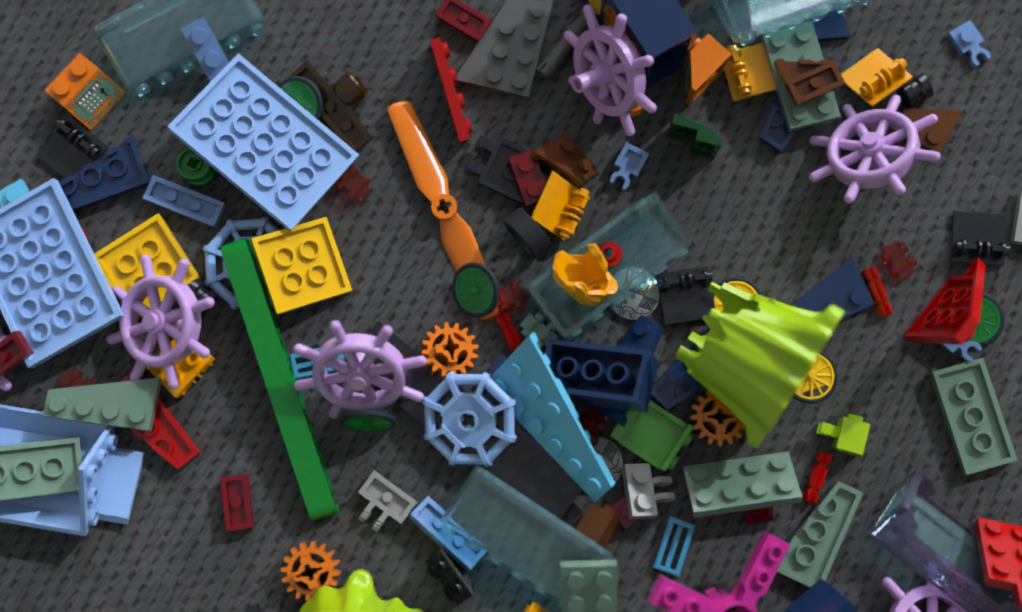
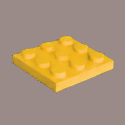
M159 213L94 253L110 287L119 286L126 292L135 283L144 278L140 258L145 254L151 257L155 275L173 277L179 261L187 259L190 262V266L183 282L188 285L195 279L201 280L198 272ZM163 287L158 288L161 303L167 291ZM147 295L143 301V304L151 308L149 298Z
M327 217L299 224L292 231L286 228L251 238L250 243L275 315L352 291Z

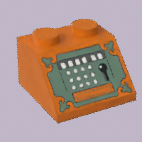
M709 33L702 40L698 37L693 42L684 67L685 103L689 106L724 71L731 56V53Z
M81 53L44 90L91 131L126 94Z

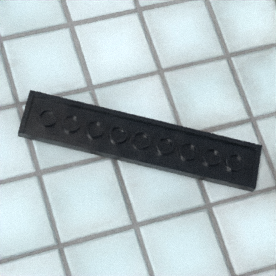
M377 321L367 335L377 337L384 325ZM392 333L387 341L401 353L404 359L421 356L394 333ZM376 358L374 361V365L385 363L379 358ZM422 366L407 369L405 386L420 391L424 394V397H428L443 380L440 377V372L434 375L431 374L432 366ZM393 372L379 375L392 381L394 379ZM459 386L461 392H467L465 389ZM451 389L438 401L443 405L448 403L453 397ZM400 396L395 403L425 426L424 404ZM435 410L436 429H439L442 424L441 412ZM466 413L463 414L465 417L463 423L466 426L468 424L474 426V416L471 414L467 415ZM497 417L496 428L504 430V422ZM515 431L516 441L501 452L492 461L491 466H474L553 528L583 489L558 463L550 459ZM444 434L439 435L454 449L455 445ZM492 435L484 443L485 449L488 451L500 438ZM465 447L461 448L460 454H478L476 448Z

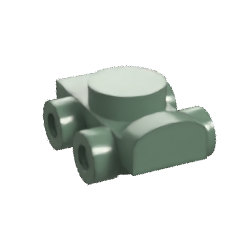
M538 312L535 316L529 313L520 324V327L523 328L521 334L527 338L534 332L539 340L536 342L539 348L547 347L548 339L556 340L558 338L555 334L557 327L550 322L545 326L542 323L545 318Z

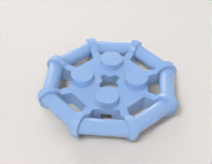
M265 216L259 219L234 221L229 219L226 221L227 224L210 243L203 247L206 270L204 284L224 299L231 309L237 310L240 307L236 295L220 283L227 278L230 280L224 259L223 273L216 275L215 255L223 257L221 250H218V248L231 234L235 238L234 241L247 238L250 243L251 238L264 235L265 232L279 231L269 221V218ZM258 229L256 236L240 237L238 230Z
M486 372L484 374L447 373L446 378L428 397H424L422 401L425 413V434L423 437L449 461V465L467 464L489 467L501 452L516 441L517 436L514 429L515 399H511L490 378V374ZM458 385H478L476 392H461ZM486 388L501 404L493 406L482 395L484 389ZM451 389L453 397L446 405L439 403L438 401ZM435 410L441 412L442 424L439 429H436ZM503 410L504 430L496 428V412ZM463 414L473 415L475 425L468 424L466 426L463 423L465 420ZM444 434L455 445L454 449L452 450L439 435ZM492 435L500 438L488 451L485 449L484 443ZM472 447L477 449L478 454H460L461 448Z

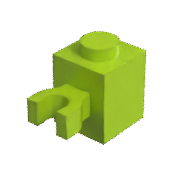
M847 414V417L838 418L837 426L825 422L818 423L816 434L833 438L831 446L833 450L854 456H862L871 424L863 422V417Z

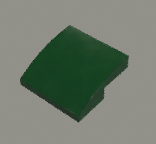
M674 114L666 138L691 143L690 154L711 159L716 157L723 142L704 125L678 114Z

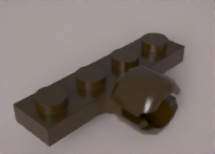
M306 60L289 76L307 78L317 86L323 100L321 116L340 139L358 153L375 138L354 113L355 106L368 95L366 87L355 75L346 72L334 84H328L316 68Z

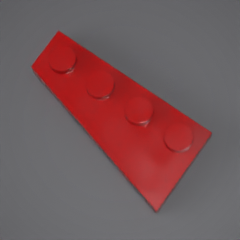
M440 37L430 40V48L435 56V65L438 75L442 80L443 91L450 107L449 111L460 143L469 140V134L473 133L469 118L464 119L461 109L466 107L462 93L457 94L454 84L458 83L455 69H449L447 58H451L447 42L442 43Z
M131 373L127 375L125 378H123L120 382L130 381ZM160 396L158 397L152 432L130 429L133 434L146 442L154 451L179 470L201 454V451Z

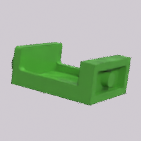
M650 400L647 413L628 411L626 415L628 420L625 428L617 423L609 435L611 439L647 463H650V465L661 472H665L667 468L672 470L680 458L676 454L681 446L686 448L692 440L694 434L691 433V430L694 426L686 424Z

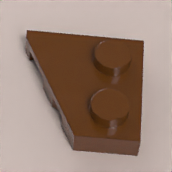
M777 59L774 62V66L795 107L817 99L845 85V81L834 60L815 62L809 59H800L797 62Z
M905 108L901 114L907 116L913 123L930 114L937 115V123L919 131L918 135L922 149L941 153L962 112L957 110Z
M566 133L535 150L530 156L535 162L541 159L552 166L550 171L565 177L567 181L577 187L588 182L598 173L597 169Z

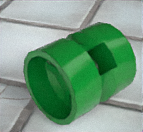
M189 147L182 150L178 155L176 161L177 170L191 185L199 188L207 187L217 178L218 172Z

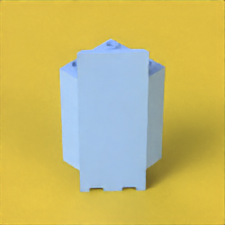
M0 404V446L80 437L82 464L78 468L79 493L0 503V522L86 536L91 527L96 526L98 520L128 525L145 452L117 448L118 435H115V427L46 418L43 416V411Z

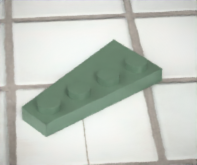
M150 378L49 389L43 416L46 418L152 432L162 379Z
M836 481L788 542L790 546L777 572L809 588L820 578L826 581L863 492L840 481Z

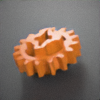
M445 322L443 329L435 325L434 334L428 331L426 333L427 340L422 341L421 347L426 350L421 351V356L427 358V363L424 367L432 366L431 374L434 375L440 372L442 380L450 372L466 374L465 369L472 371L474 367L472 362H476L478 359V355L475 352L478 351L479 346L472 344L475 336L471 335L468 337L466 335L467 327L462 331L458 330L459 323H455L454 327L450 328L448 322ZM442 337V342L440 344H435V346L432 347L433 344L439 338ZM447 343L450 351L454 352L452 359L449 351L446 350ZM467 356L461 364L457 365L459 358Z
M705 391L706 399L701 396L696 398L699 406H691V409L696 413L689 416V420L696 421V425H694L692 430L699 429L698 439L707 437V445H711L716 440L717 447H721L723 440L730 445L733 443L732 436L737 439L742 437L738 430H745V425L711 392ZM713 401L709 412H702L704 406L708 402ZM719 410L720 415L730 418L720 421V424H718V420L708 417L716 414ZM735 422L733 429L725 434L726 426L729 423ZM703 423H708L713 428L714 434L710 433Z
M314 540L310 543L309 547H307L305 542L300 543V551L293 547L290 549L293 556L284 557L283 560L288 563V566L281 568L282 572L287 573L282 582L290 583L287 589L288 592L294 589L297 591L295 598L298 599L304 594L306 601H308L319 587L336 586L338 584L334 576L341 574V570L335 569L340 560L332 559L335 553L334 550L328 553L325 551L327 544L324 543L318 548ZM313 553L320 555L324 561L314 558ZM300 557L301 565L299 569L294 571L295 562ZM309 565L311 568H320L313 577L311 574L306 573L301 575ZM329 571L328 578L322 585L321 576L324 572ZM297 581H302L308 584L309 588L303 587Z

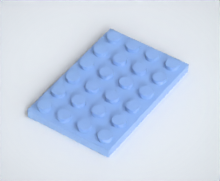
M237 54L167 126L169 132L289 231H292L359 157L357 152L240 54Z
M54 178L0 208V310L11 333L13 331H21L34 352L25 360L28 368H35L124 316L58 180Z

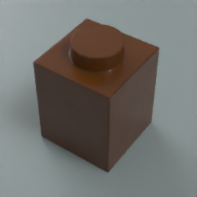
M591 503L575 531L605 549L621 521L614 516L616 511L608 505L602 503L599 507Z

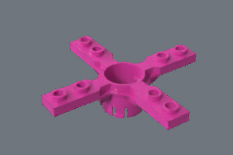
M763 531L739 581L734 585L731 593L723 589L717 588L716 590L715 587H712L705 591L704 596L659 574L647 601L668 612H724L730 607H734L735 612H758L755 604L759 597L766 594L790 544Z

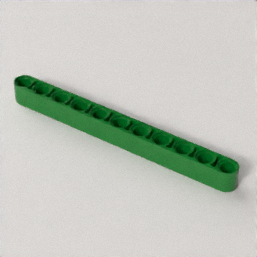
M247 238L220 246L309 516L314 522L339 513V507L334 503L333 499L336 498L301 393L294 389L296 378L252 247Z

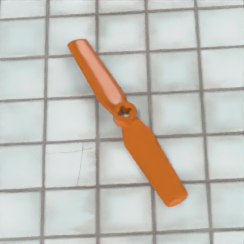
M400 101L392 104L387 109L416 185L431 203L433 216L440 221L441 243L455 271L457 272L460 267L471 262L485 265L471 228L457 213L456 200L449 195L448 177L411 103ZM441 202L451 205L449 213L445 214L443 211L437 210L440 208ZM500 300L492 313L479 319L489 320L500 314L502 311Z

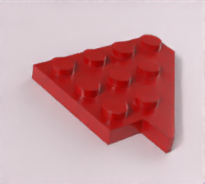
M976 258L963 275L950 276L903 337L911 343L963 345L968 342L975 333L974 329L980 323L986 264L979 258Z
M978 517L974 528L985 585L1013 591L1017 610H1022V526Z

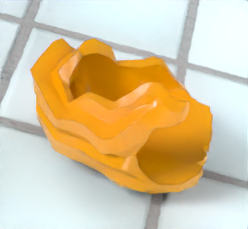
M588 244L589 250L586 254L571 255L565 251L557 252L553 260L552 276L555 282L581 305L596 306L597 303L604 301L617 292V281L608 272V262L596 244Z

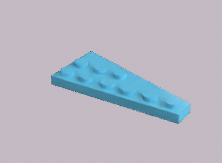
M533 332L490 378L511 399H515L514 417L587 495L596 502L614 486L615 481L603 458L595 452L589 440L592 439L587 430H583L577 419L580 417L560 379L555 378L548 365L551 362L546 354H542L536 343L539 340Z

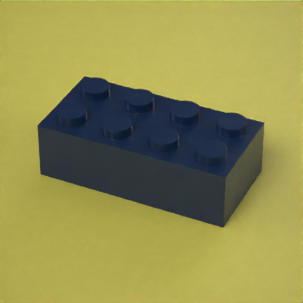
M548 339L545 351L551 362L548 365L555 378L560 379L572 403L647 413L658 367V360L649 350Z

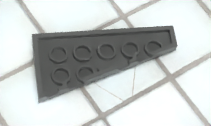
M507 0L458 72V83L529 99L554 0Z

